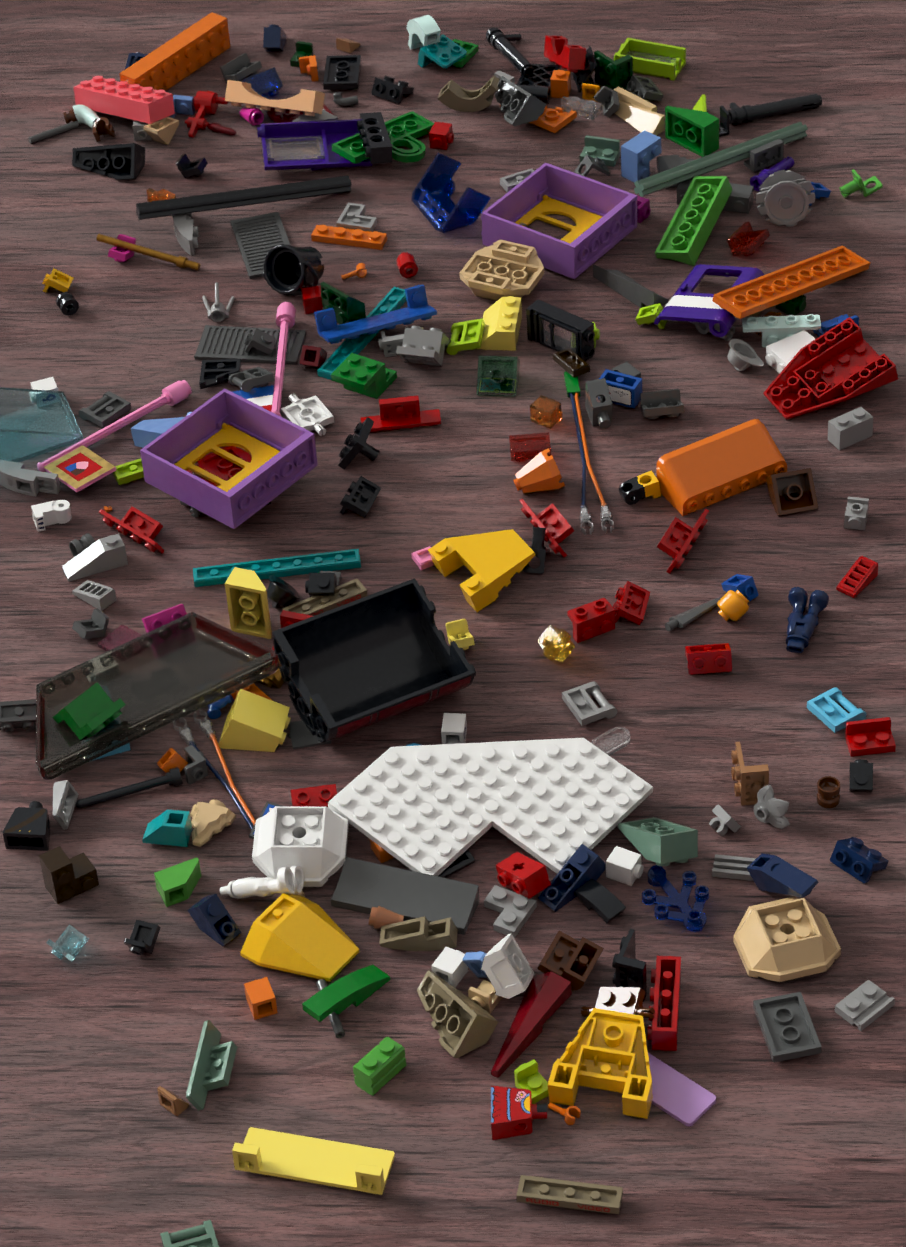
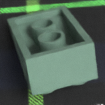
M656 817L618 823V829L646 860L656 862L657 866H669L670 862L686 863L688 859L698 857L697 829Z

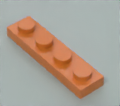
M316 225L311 234V240L382 250L387 241V233Z

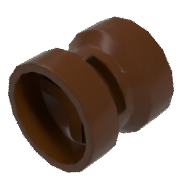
M825 776L819 779L817 783V803L823 808L836 807L840 802L839 780L832 776Z

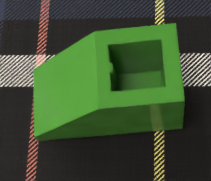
M197 857L154 873L156 888L166 907L189 899L201 878L200 864Z

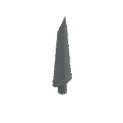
M722 597L670 617L669 622L665 623L666 630L671 631L676 627L683 628L687 626V624L716 607L717 602Z

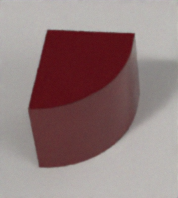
M303 345L299 364L320 368L326 360L327 352L320 347Z

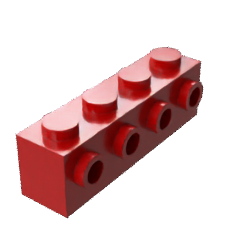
M657 956L656 969H651V983H655V987H650V1002H654V1004L649 1006V1008L654 1009L655 1014H652L654 1018H648L649 1021H652V1025L647 1027V1040H652V1050L677 1051L681 957Z

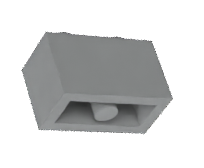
M862 407L828 421V441L838 450H842L873 435V416Z

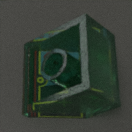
M478 355L477 395L516 396L519 383L520 359L511 356Z

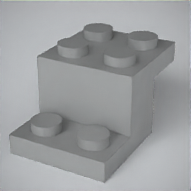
M411 326V328H405L402 346H397L396 354L407 363L442 366L444 350L447 348L450 340L446 334L441 332V329L430 328V330H423V327Z

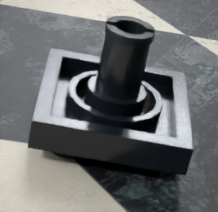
M367 417L363 423L359 422L353 435L349 434L344 441L346 446L343 447L339 454L341 458L338 464L339 467L345 470L358 453L369 458L372 462L377 458L380 450L366 443L374 423L373 420Z

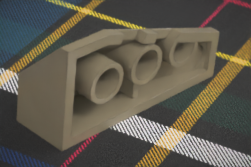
M431 970L427 971L417 992L425 1010L430 1013L433 1019L431 1023L433 1028L438 1030L441 1046L454 1058H459L486 1044L494 1032L498 1021L485 1009Z

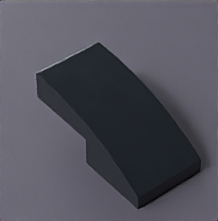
M593 879L574 891V894L588 910L593 908L606 924L624 912L626 908L615 895Z

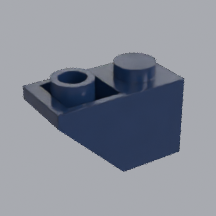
M278 25L264 27L263 48L265 51H283L286 34Z
M216 893L204 897L187 910L199 929L221 946H225L242 933Z

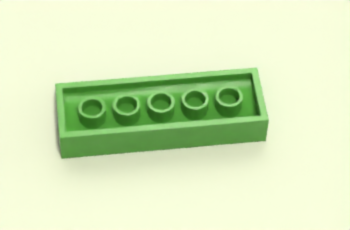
M694 176L655 251L657 258L671 259L694 267L732 192L727 176Z

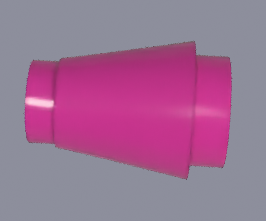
M243 107L240 110V116L253 126L260 125L264 120V114L260 109Z

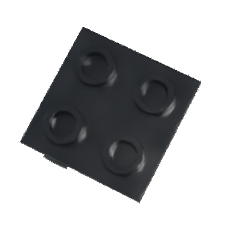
M590 46L586 51L584 70L572 72L579 93L582 91V83L595 85L591 75L598 64Z

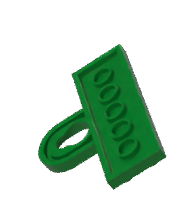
M413 111L384 122L392 144V158L394 160L409 163L419 161L425 157V145L416 138L427 135L434 125L433 122ZM360 133L332 144V151L354 164L369 158L365 155V149H363L362 140H360ZM398 146H406V147L410 148L411 150H405V149L397 148V147H398Z

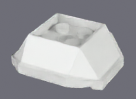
M275 806L266 815L256 819L252 852L253 863L267 877L276 880L277 872L280 868L298 865L301 867L304 875L303 887H322L328 881V878L344 865L347 852L348 820L328 807Z

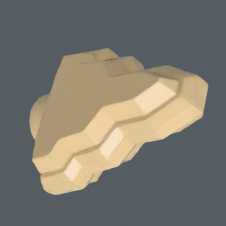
M213 799L209 803L198 802L193 805L190 813L192 817L191 823L194 827L192 831L193 845L201 847L207 843L213 835L221 832L224 827L231 825L236 818V814L229 808H226L219 800Z

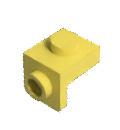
M466 619L455 620L445 624L449 644L455 641L457 646L463 650H467L469 646L475 645L474 638L468 630Z

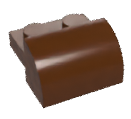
M558 931L537 969L543 973L552 971L571 982V991L578 990L583 987L604 948L584 937L579 942L567 934Z

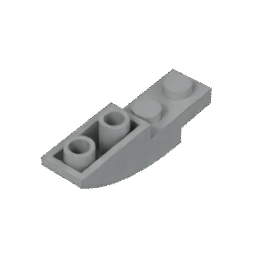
M192 213L173 215L174 231L178 243L189 255H195V248H198L197 237L199 234L198 226H194V219H191Z
M0 460L1 486L35 497L39 492L57 495L60 492L58 474L28 470L24 468V463Z

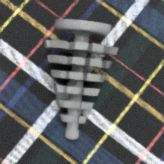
M780 170L769 175L759 187L761 189L756 194V204H761L757 207L760 215L767 214L769 218H766V221L778 226L786 225V227L797 225V222L804 220L813 209L809 208V204L815 203V193L811 192V190H814L811 182L804 179L805 176L791 170Z

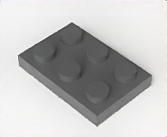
M801 992L753 1001V1008L773 1063L821 1053L822 1047Z

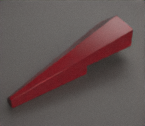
M552 971L533 977L494 1063L491 1075L499 1078L543 1032L542 1025L572 995L570 981Z

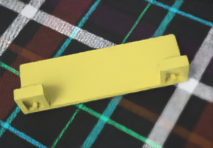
M253 1127L248 1129L244 1143H235L232 1149L235 1170L379 1195L383 1194L395 1158L394 1151Z

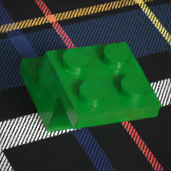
M351 353L331 374V380L343 384L344 389L378 399L397 378V371L386 368L385 363Z
M96 682L52 718L57 724L64 720L79 740L85 736L90 739L121 715L120 709L126 704L121 698L113 702L99 683Z

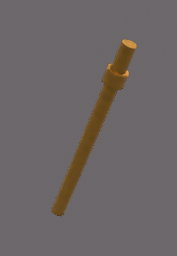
M98 234L96 238L99 242L174 263L177 267H187L197 271L200 269V263L190 261L183 256L176 257L102 234Z

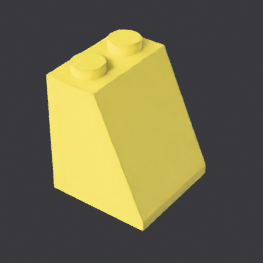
M240 688L227 714L218 744L219 747L222 749L275 752L278 744L282 745L287 733L283 731L287 729L291 717H288L290 707Z

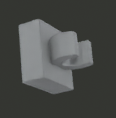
M719 804L712 810L717 817L713 818L709 825L714 829L720 825L716 830L719 835H725L728 827L734 833L741 827Z

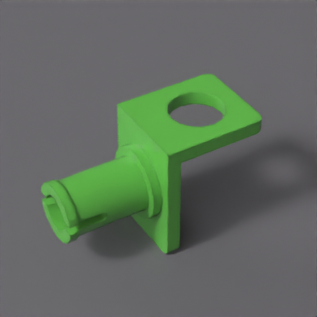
M853 169L851 170L854 177L853 181L839 187L844 198L857 190L866 197L881 189L883 185L876 176L863 182L862 178ZM876 183L875 187L866 188L868 184Z

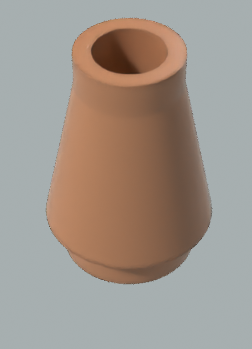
M378 905V908L372 907L368 925L374 926V929H381V926L402 922L404 915H399Z

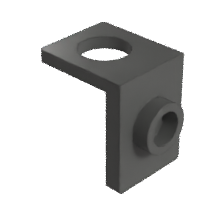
M589 155L584 157L574 171L576 174L584 177L587 176L592 168L606 175L611 173L603 160ZM586 165L585 171L581 174L582 167Z

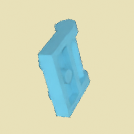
M837 687L807 701V709L834 733L845 728L846 722L864 720L867 715L864 710L857 708L842 695V691Z

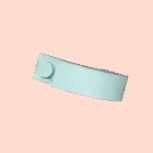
M430 15L408 21L406 29L409 32L408 46L411 50L440 42L441 30Z

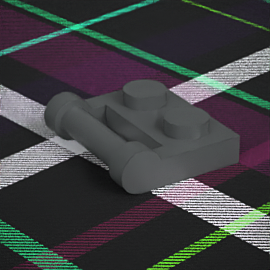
M261 367L233 373L228 377L230 385L239 386L244 392H249L253 386L264 387L268 385V382L274 381L273 373Z
M107 391L101 399L89 407L79 410V416L83 420H89L104 428L131 410V403Z

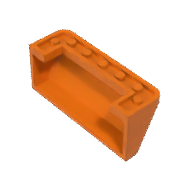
M752 419L664 454L656 464L660 492L682 516L766 483V477L787 472L785 459L765 425L759 419Z

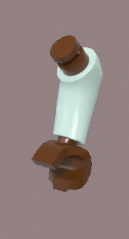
M83 104L74 105L73 109L69 110V113H63L67 124L71 121H78L79 124L83 123L90 126L97 142L101 141V135L109 134L116 137L115 130L106 117H99L92 109Z

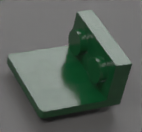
M598 50L595 51L594 56L598 64L595 68V81L612 90L617 87L626 90L627 83L633 74V57L626 55L614 61Z

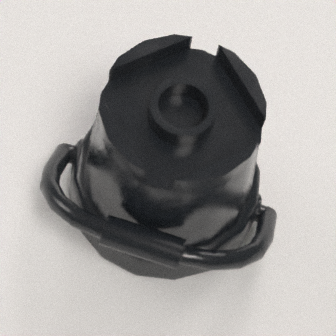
M277 245L270 249L265 257L262 276L268 285L280 294L293 295L294 297L302 295L301 288L318 285V281L324 272V264L321 265L320 260L322 255L311 246Z

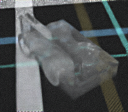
M564 96L561 99L563 111L569 113L571 110L577 111V117L594 120L603 110V103L572 96L570 98Z

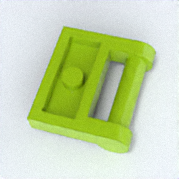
M483 318L452 324L451 340L446 349L449 355H456L458 351L474 350L481 347L485 327ZM462 333L461 341H458L459 335Z

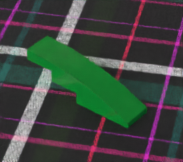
M375 965L356 970L331 983L302 1003L303 1010L319 1022L332 1012L339 1015L351 1004L355 1007L360 1005L390 980V976Z

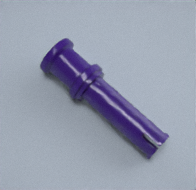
M787 156L770 169H763L759 175L750 178V185L754 186L755 191H759L761 189L759 187L769 175L774 174L776 171H786L792 168L795 164L793 158Z

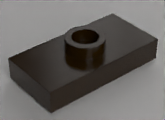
M570 348L553 354V360L572 377L590 372V365Z

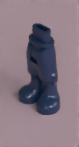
M794 587L789 591L788 595L793 612L788 617L786 649L789 652L803 653L804 648L808 646L815 627L819 624V613L828 605L829 596L821 590L813 591L809 599L808 613L803 615L808 603V594L803 588Z

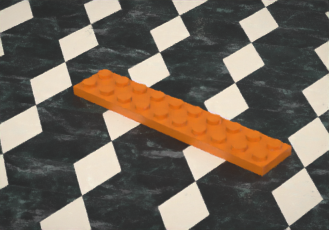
M842 245L713 295L712 301L722 309L733 314L734 317L742 319L868 270L870 262Z

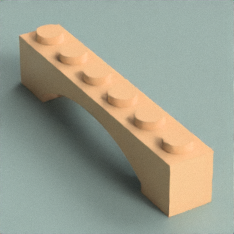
M227 80L225 101L231 102V106L241 107L242 104H246V108L260 106L261 110L267 111L275 108L276 112L285 113V110H290L289 113L300 115L301 111L305 112L304 115L315 117V113L322 114L325 93L301 89V92L293 97L270 100L251 88V83Z

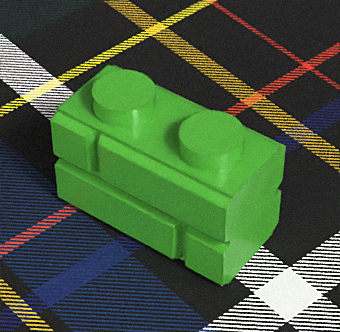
M385 1037L379 1045H376L353 1066L355 1084L371 1096L375 1095L406 1066L405 1048L393 1039Z

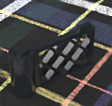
M531 64L534 67L533 74L529 77L521 74L516 85L545 104H549L551 94L550 79L553 70H560V65Z

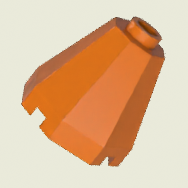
M549 448L541 451L515 474L517 479L513 481L518 491L522 490L523 494L558 490L565 487L564 482H559L562 476L553 456L547 455L550 454Z

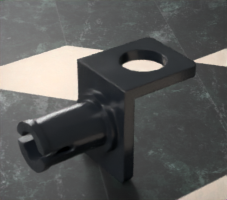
M533 527L532 546L529 547L535 552V556L540 559V566L534 569L528 563L523 568L524 572L544 573L546 553L550 552V549L544 547L546 528Z

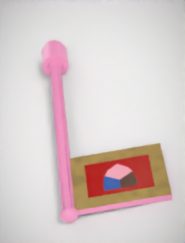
M178 380L162 390L161 397L41 463L38 462V470L58 474L59 481L75 492H79L116 471V467L87 447L164 404L174 406L185 400L192 392L189 384L185 380Z

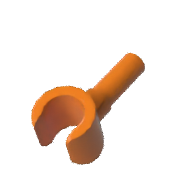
M359 263L356 266V270L341 275L342 280L353 276L364 278L367 274L365 264Z
M551 1102L548 1104L549 1109L565 1117L567 1125L575 1124L573 1116L580 1118L581 1111L576 1106H569L565 1109Z

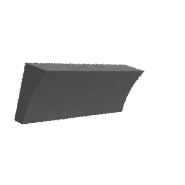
M349 857L345 858L338 884L331 898V906L366 914L371 913L372 907L378 908L379 905L399 915H404L403 921L425 916L428 922H433L451 917L458 929V934L465 935L480 902L479 885Z

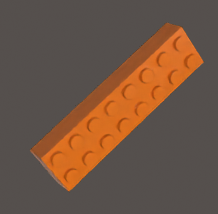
M211 12L119 73L120 81H126L128 84H139L141 87H152L154 90L167 91L231 47L227 18Z

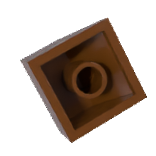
M811 468L773 474L766 477L769 497L777 516L819 509Z

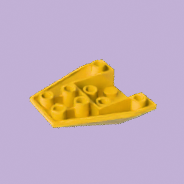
M283 893L253 922L240 955L261 967L324 979L330 982L360 950L318 904L301 895Z

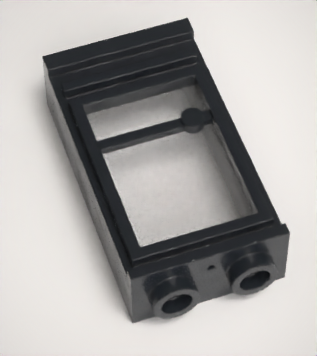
M539 299L526 308L527 339L529 341L534 340L558 352L570 348L585 362L593 357L595 354L594 323Z

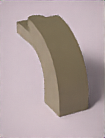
M494 75L482 88L477 90L465 89L451 79L441 89L438 100L456 111L477 112L483 110L492 103L493 97L499 89L497 86L500 79Z

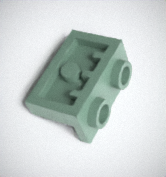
M586 135L585 147L580 154V162L586 155H589L593 158H600L606 166L614 167L620 157V140Z

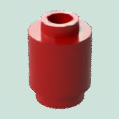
M407 252L401 253L398 256L396 263L401 276L404 278L414 277L418 272L414 256Z

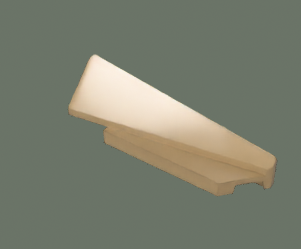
M621 87L614 89V91L618 92L620 103L618 111L615 112L617 116L640 132L645 130L658 135L665 131V115L657 113L656 105Z

